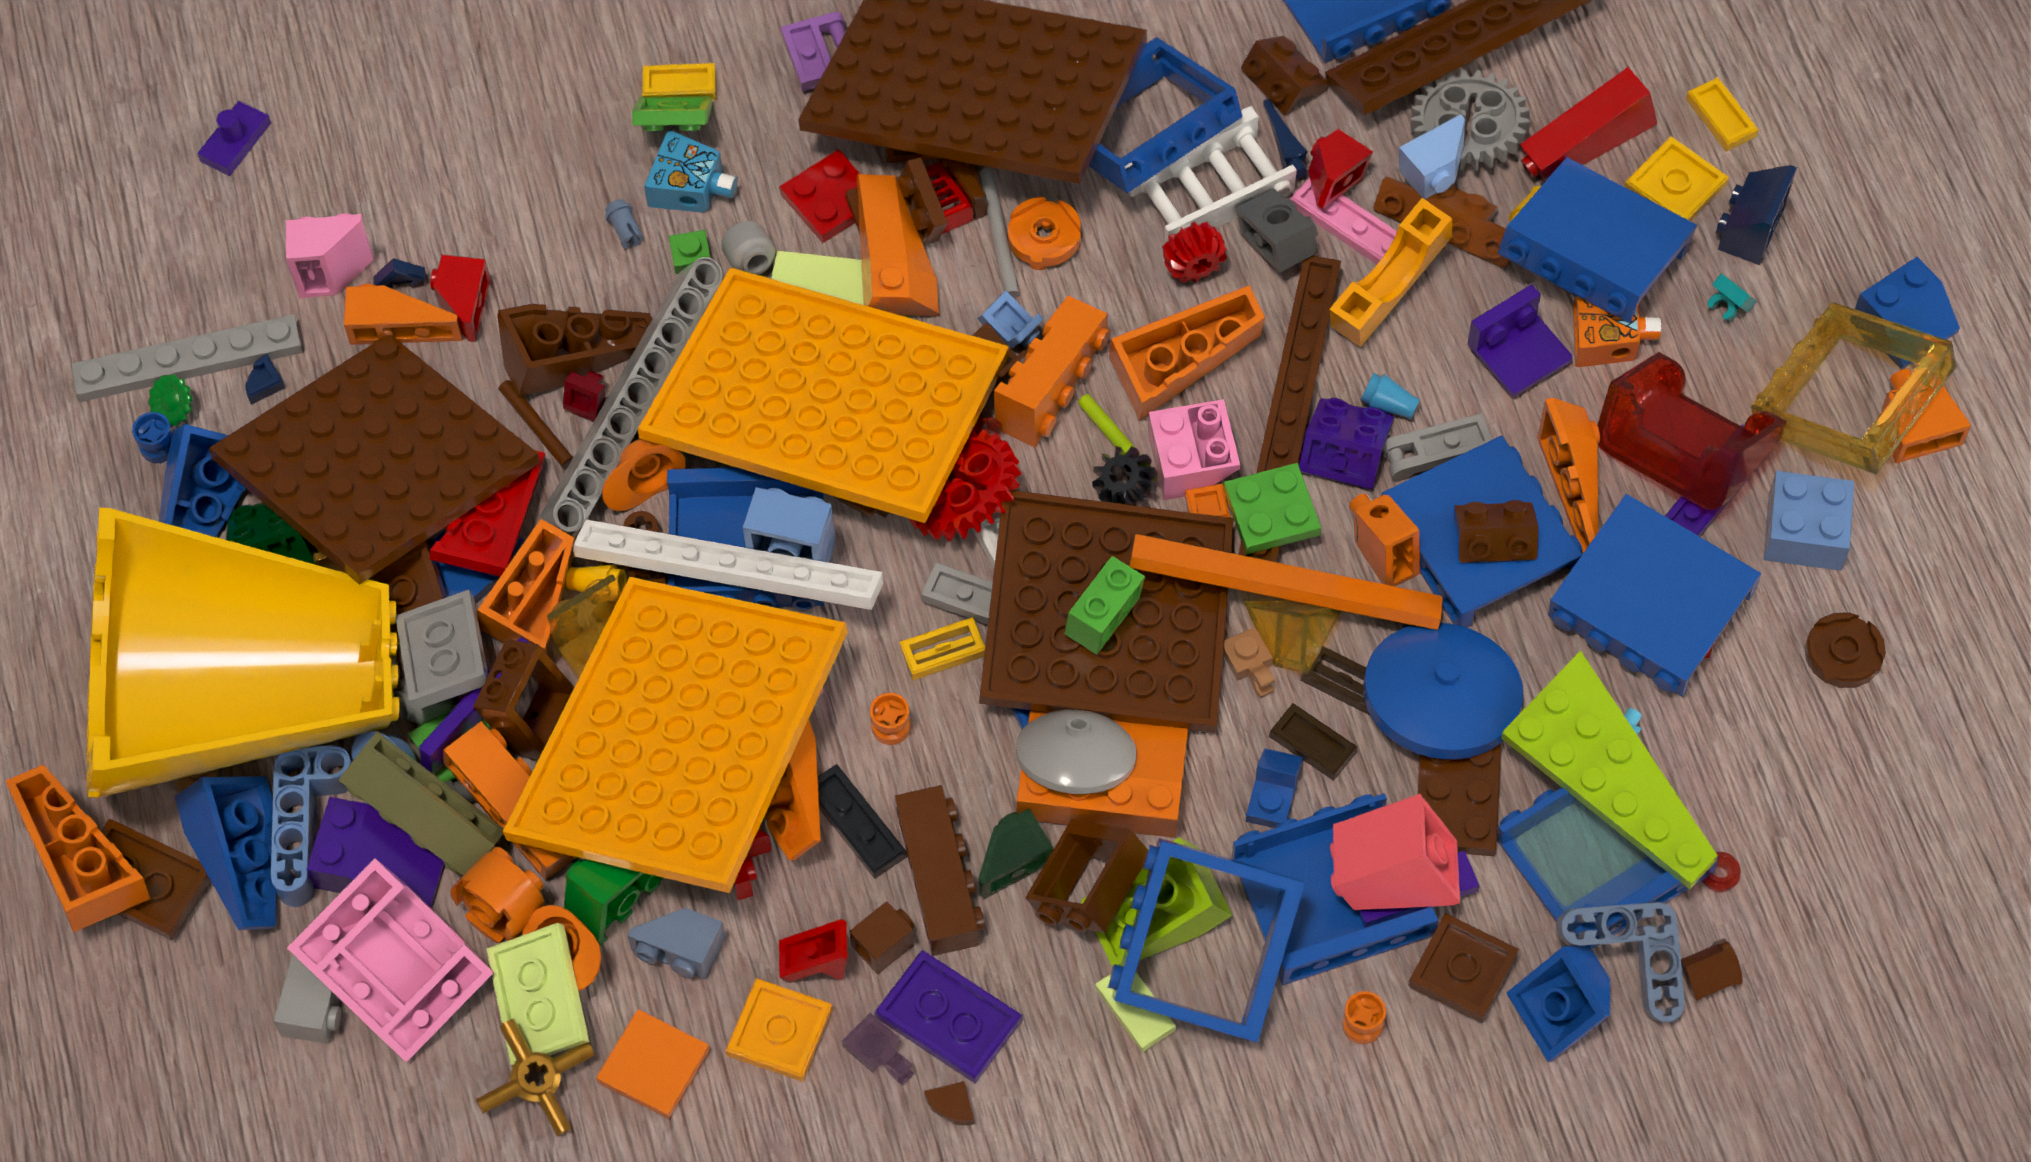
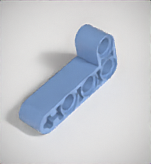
M340 746L307 747L279 754L275 759L271 880L279 898L289 907L305 905L314 894L315 887L306 868L316 840L317 796L338 795L348 791L346 786L338 780L352 761L347 751ZM343 766L342 770L338 773L328 774L331 768ZM294 769H304L297 776H288V774ZM294 805H303L295 813H286ZM292 842H302L301 845L294 850H285L286 847ZM291 870H295L296 875H297V877H298V878L294 879V881H293V874H292Z

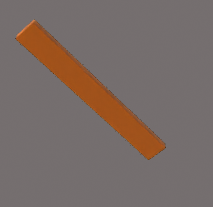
M1135 534L1129 566L1133 569L1438 630L1440 625L1443 597L1440 595Z

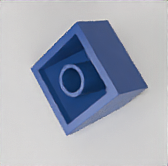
M1918 256L1860 293L1852 315L1857 324L1901 370L1957 334L1960 330L1943 282Z

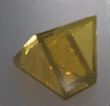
M1291 600L1243 601L1258 633L1273 657L1274 666L1303 673L1309 672L1341 613L1340 610Z

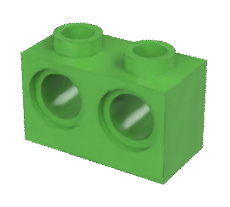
M1111 556L1069 611L1064 634L1097 655L1140 599L1145 576L1114 556Z

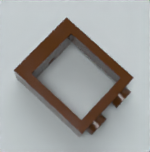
M506 639L473 707L492 729H496L503 736L508 747L516 756L539 760L574 686L539 644ZM499 673H502L499 678H496ZM531 675L539 687L522 719L514 708Z
M1071 819L1025 899L1036 910V917L1047 925L1057 926V924H1062L1080 932L1092 930L1105 933L1143 868L1148 849L1131 829ZM1091 857L1108 860L1083 904L1066 901Z

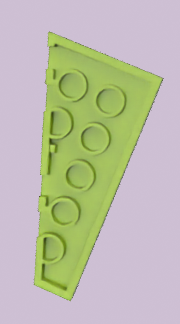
M1580 650L1505 728L1501 739L1567 790L1688 889H1691L1716 862L1718 855Z

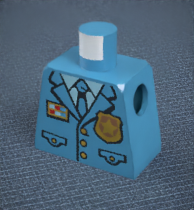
M667 130L644 185L647 205L652 208L703 213L708 210L714 194L733 198L738 178L722 173L721 154L716 149Z

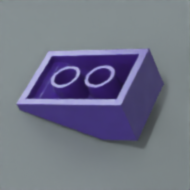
M329 796L306 868L315 889L341 893L376 858L432 908L445 866L443 860L429 849L421 848L415 844L411 836L399 826L385 821L380 816L378 810L370 804Z

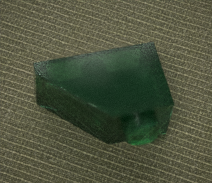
M1030 809L1021 813L1012 812L1007 814L998 822V825L994 826L978 877L979 894L983 900L1041 870L1052 853L1053 846Z

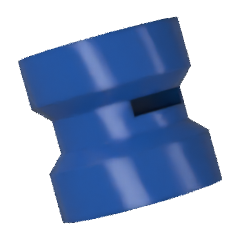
M158 412L142 414L135 420L132 426V433L143 458L148 462H166L173 435L169 420Z

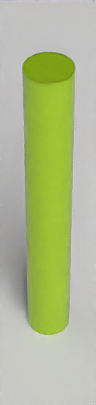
M1085 394L1079 399L1078 405L1115 447H1121L1125 453L1131 446L1135 447L1090 394Z

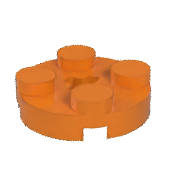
M1034 197L1022 202L1013 210L1008 224V243L1012 252L1020 260L1028 263L1032 269L1043 270L1048 266L1061 264L1079 250L1081 221L1074 208L1065 201L1058 199V203L1054 201H1046V197ZM1043 227L1045 230L1051 228L1053 231L1050 236L1041 237L1038 236L1037 228Z

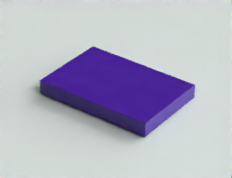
M923 949L874 1012L876 1019L974 1084L1023 1020L1022 1014Z

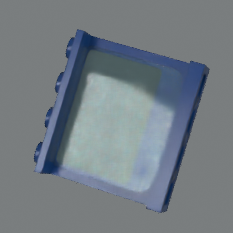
M1563 787L1555 792L1553 789L1543 792L1534 800L1533 806L1523 812L1515 810L1501 820L1500 826H1498L1497 842L1555 922L1565 910L1573 908L1651 902L1667 903L1688 890L1679 880ZM1718 857L1716 862L1697 881V883L1701 882L1702 880L1706 879L1707 877L1715 873ZM1619 912L1609 915L1606 922L1607 929L1612 935H1616L1624 930L1627 924L1626 919ZM1577 915L1574 916V922L1567 926L1568 932L1576 934V939L1579 938L1578 934L1580 931L1597 930L1596 922H1578ZM1598 932L1596 933V939L1599 938ZM1597 944V945H1590V947L1593 949V948H1595L1596 946H1598L1599 944Z

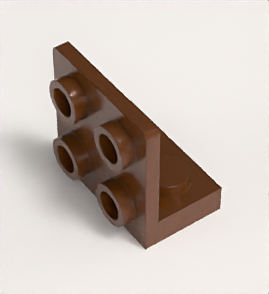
M921 157L909 160L900 176L896 177V180L922 244L925 245L938 241L948 222ZM854 188L846 192L845 198L860 233L858 188Z

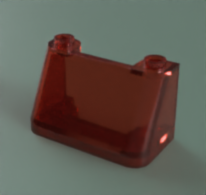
M1657 352L1610 382L1597 425L1600 433L1598 445L1608 455L1702 508L1716 510L1735 495L1779 443L1787 421L1771 412L1762 410L1749 416L1744 427L1683 395L1686 385L1685 371L1678 362Z

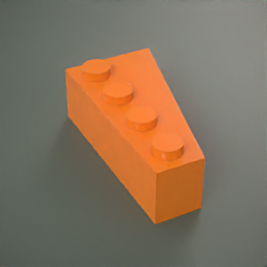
M1250 285L1111 339L1109 359L1139 421L1148 416L1149 412L1158 409L1261 336L1265 316Z
M1069 295L1065 298L1045 324L1043 340L1035 337L1028 346L1024 364L1016 361L1009 371L1011 377L1008 384L1000 382L995 388V429L1033 447L1037 446L1042 436L1048 437L1055 426L1056 414L1061 407L1066 408L1074 395L1076 382L1079 378L1085 379L1091 369L1093 355L1097 349L1102 351L1110 338L1111 331L1108 329V313Z
M44 764L5 780L13 803L73 933L150 899L141 874L135 868H132L119 849L113 843H110L99 830L97 824L89 815H86L76 804L75 799Z

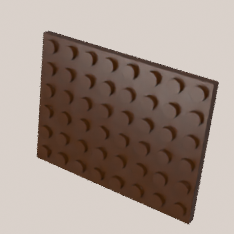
M863 0L798 119L799 130L1080 184L1147 42V29L989 0Z

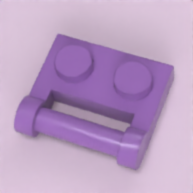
M840 12L828 13L781 27V35L802 91L816 88L831 60L821 33L827 32L831 34L836 49L846 33L844 30L846 23Z

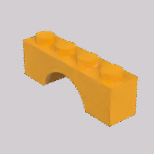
M1421 198L1399 225L1390 247L1380 262L1362 280L1358 282L1352 281L1329 309L1331 327L1361 348L1452 238V218Z

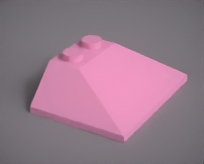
M376 858L287 947L291 953L405 1062L494 973L456 931L407 884Z

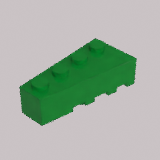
M587 859L584 861L578 860L569 868L565 876L564 908L572 912L586 925L596 938L599 946H601L608 939L607 935H605V930L615 920L623 924L633 913L631 908L643 891L651 895L661 884L660 882L663 880V877Z

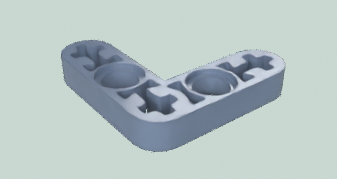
M1651 902L1573 908L1565 910L1560 914L1556 921V932L1561 941L1568 945L1584 946L1637 941L1642 1003L1645 1013L1649 1018L1658 1022L1675 1021L1681 1016L1685 1000L1676 913L1671 906L1665 903ZM1654 909H1656L1658 916H1664L1665 924L1659 925L1658 932L1656 933L1655 926H1637L1636 918L1653 917ZM1614 912L1622 914L1627 923L1625 931L1619 936L1612 935L1606 926L1609 915ZM1577 915L1578 922H1596L1597 930L1580 931L1578 934L1579 938L1576 939V934L1568 932L1567 926L1574 922V916ZM1597 932H1598V934H1599V938H1598V939L1595 938ZM1658 950L1664 951L1670 960V966L1663 974H1657L1650 966V958ZM1671 979V986L1663 985L1664 997L1672 999V1007L1666 1008L1665 1015L1662 1009L1655 1007V1000L1662 998L1661 986L1652 987V980L1666 981Z

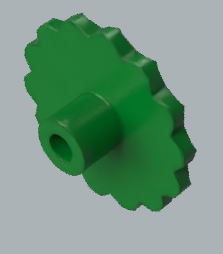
M175 374L169 376L162 375L159 380L154 381L153 387L149 390L148 404L150 412L163 414L168 418L170 425L178 426L181 421H186L187 414L192 410L190 405L193 401L190 395L191 389L188 385H185V380L178 378Z

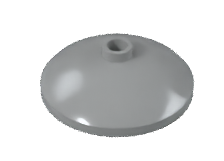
M1059 710L1036 718L1022 729L1016 742V759L1024 773L1042 786L1064 793L1090 794L1111 789L1121 784L1130 776L1135 767L1136 746L1130 734L1106 716L1084 710Z

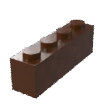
M942 785L895 795L896 812L931 955L936 956L979 946V931L985 930L980 906H972L970 894L976 893L971 869L963 871L960 858L967 857L962 833L954 835L951 822L958 821L953 798L945 799Z

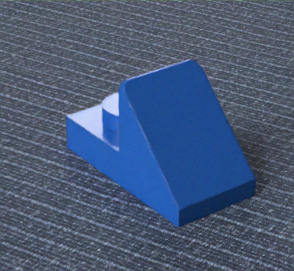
M1264 748L1257 765L1256 779L1245 822L1275 828L1277 824L1288 819L1303 757Z

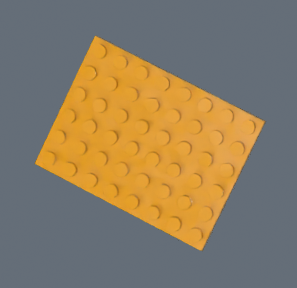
M730 267L640 423L638 436L642 440L665 445L679 451L926 523L998 380V373L1004 368L1009 358V346Z
M629 577L503 830L506 840L730 893L848 633L846 623Z

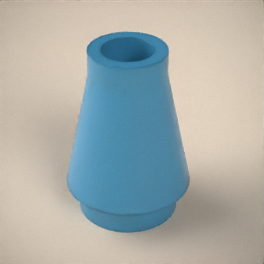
M1373 373L1361 397L1362 401L1369 404L1368 407H1375L1384 412L1404 416L1408 419H1411L1420 401L1419 398L1410 394L1386 374L1380 376L1376 373Z

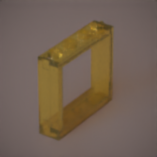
M1831 302L1821 317L1815 319L1813 327L1804 339L1797 342L1792 354L1783 366L1776 369L1772 380L1763 392L1756 395V401L1751 406L1756 430L1762 434L1877 474L1957 368L1953 344L1951 341ZM1841 338L1918 364L1862 439L1785 412Z

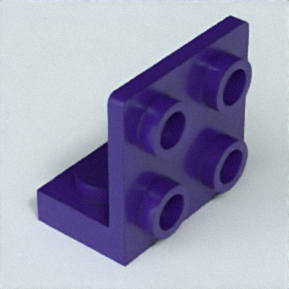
M1532 284L1473 319L1467 342L1471 350L1513 397H1516L1568 365L1573 357L1537 315L1541 294Z
M1320 398L1306 431L1299 464L1300 471L1373 489L1382 449L1394 417L1375 407L1362 408L1350 405L1339 398Z

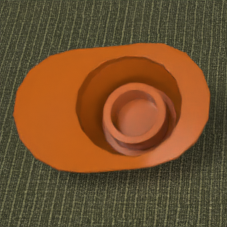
M639 439L632 442L622 451L617 467L610 473L604 483L602 490L604 503L612 510L626 511L640 505L655 494L668 488L667 470L685 469L684 455L679 450Z
M553 905L538 908L533 912L530 920L524 927L522 935L555 923L563 924L578 991L585 989L594 981L600 970L601 951L599 943L586 925L572 912L561 906Z

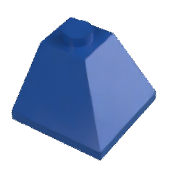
M1590 945L1563 946L1506 992L1547 1062L1555 1060L1610 1016V978Z

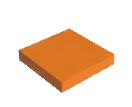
M637 1009L597 1075L596 1080L602 1086L669 1119L709 1053L710 1046Z

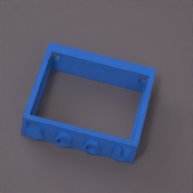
M1158 37L1145 44L1116 107L1164 76L1203 101L1204 104L1122 158H1119L1104 146L1098 144L1089 167L1125 193H1129L1243 117L1236 89ZM1132 162V165L1125 169V166Z
M1159 838L1156 846H1149L1147 856H1145L1143 869L1149 870L1145 886L1138 884L1136 887L1131 908L1137 910L1133 926L1126 924L1124 927L1119 948L1124 949L1125 953L1121 966L1113 965L1107 988L1113 989L1112 997L1114 1001L1258 1043L1305 882L1298 878ZM1170 856L1281 889L1241 1023L1130 990Z

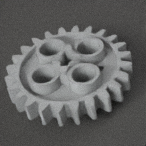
M1462 69L1461 75L1458 78H1455L1450 72L1447 74V81L1443 82L1441 79L1433 81V87L1423 86L1422 95H1416L1415 106H1411L1410 130L1414 132L1415 139L1460 114L1465 119L1466 127L1470 99L1476 97L1469 142H1464L1459 170H1463L1466 163H1471L1474 170L1478 171L1480 162H1485L1488 167L1493 168L1494 158L1505 163L1507 162V152L1515 155L1518 153V144L1524 142L1526 134L1529 133L1530 109L1526 107V97H1518L1519 88L1517 86L1508 89L1507 78L1497 83L1495 82V73L1493 72L1487 78H1481V71L1478 69L1473 77L1468 76L1466 70Z

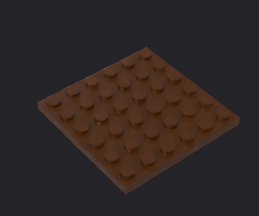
M385 335L209 447L211 458L359 585L539 464V456L534 449L392 335Z
M1009 490L1015 499L1014 501L1001 504L1006 512L1004 514L1000 513L979 704L1043 712L1084 710L1101 714L1114 721L1186 728L1188 730L1215 733L1218 720L1228 588L1134 569L1145 576L1140 599L1097 655L1065 635L1064 632L1069 611L1111 556L1130 566L1135 534L1231 553L1234 518Z

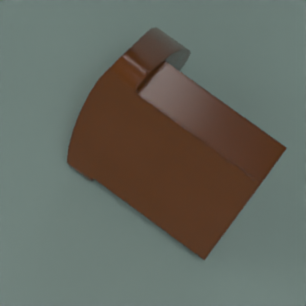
M1725 938L1713 942L1709 948L1681 959L1682 969L1690 994L1695 1000H1699L1732 985L1735 987L1743 983L1738 957L1733 947Z

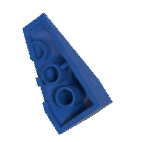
M187 424L173 430L165 468L159 522L217 537L222 526L232 514L233 508L242 492L246 490V487L211 458L209 447L227 437V434Z
M267 777L200 778L175 796L184 834L238 931L271 929L276 926V890L271 880L273 798Z

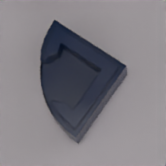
M395 258L390 260L373 276L374 285H384L391 289L396 284L410 282V286H414L426 279L425 267Z
M267 354L254 363L245 384L246 394L251 405L285 389L282 379Z

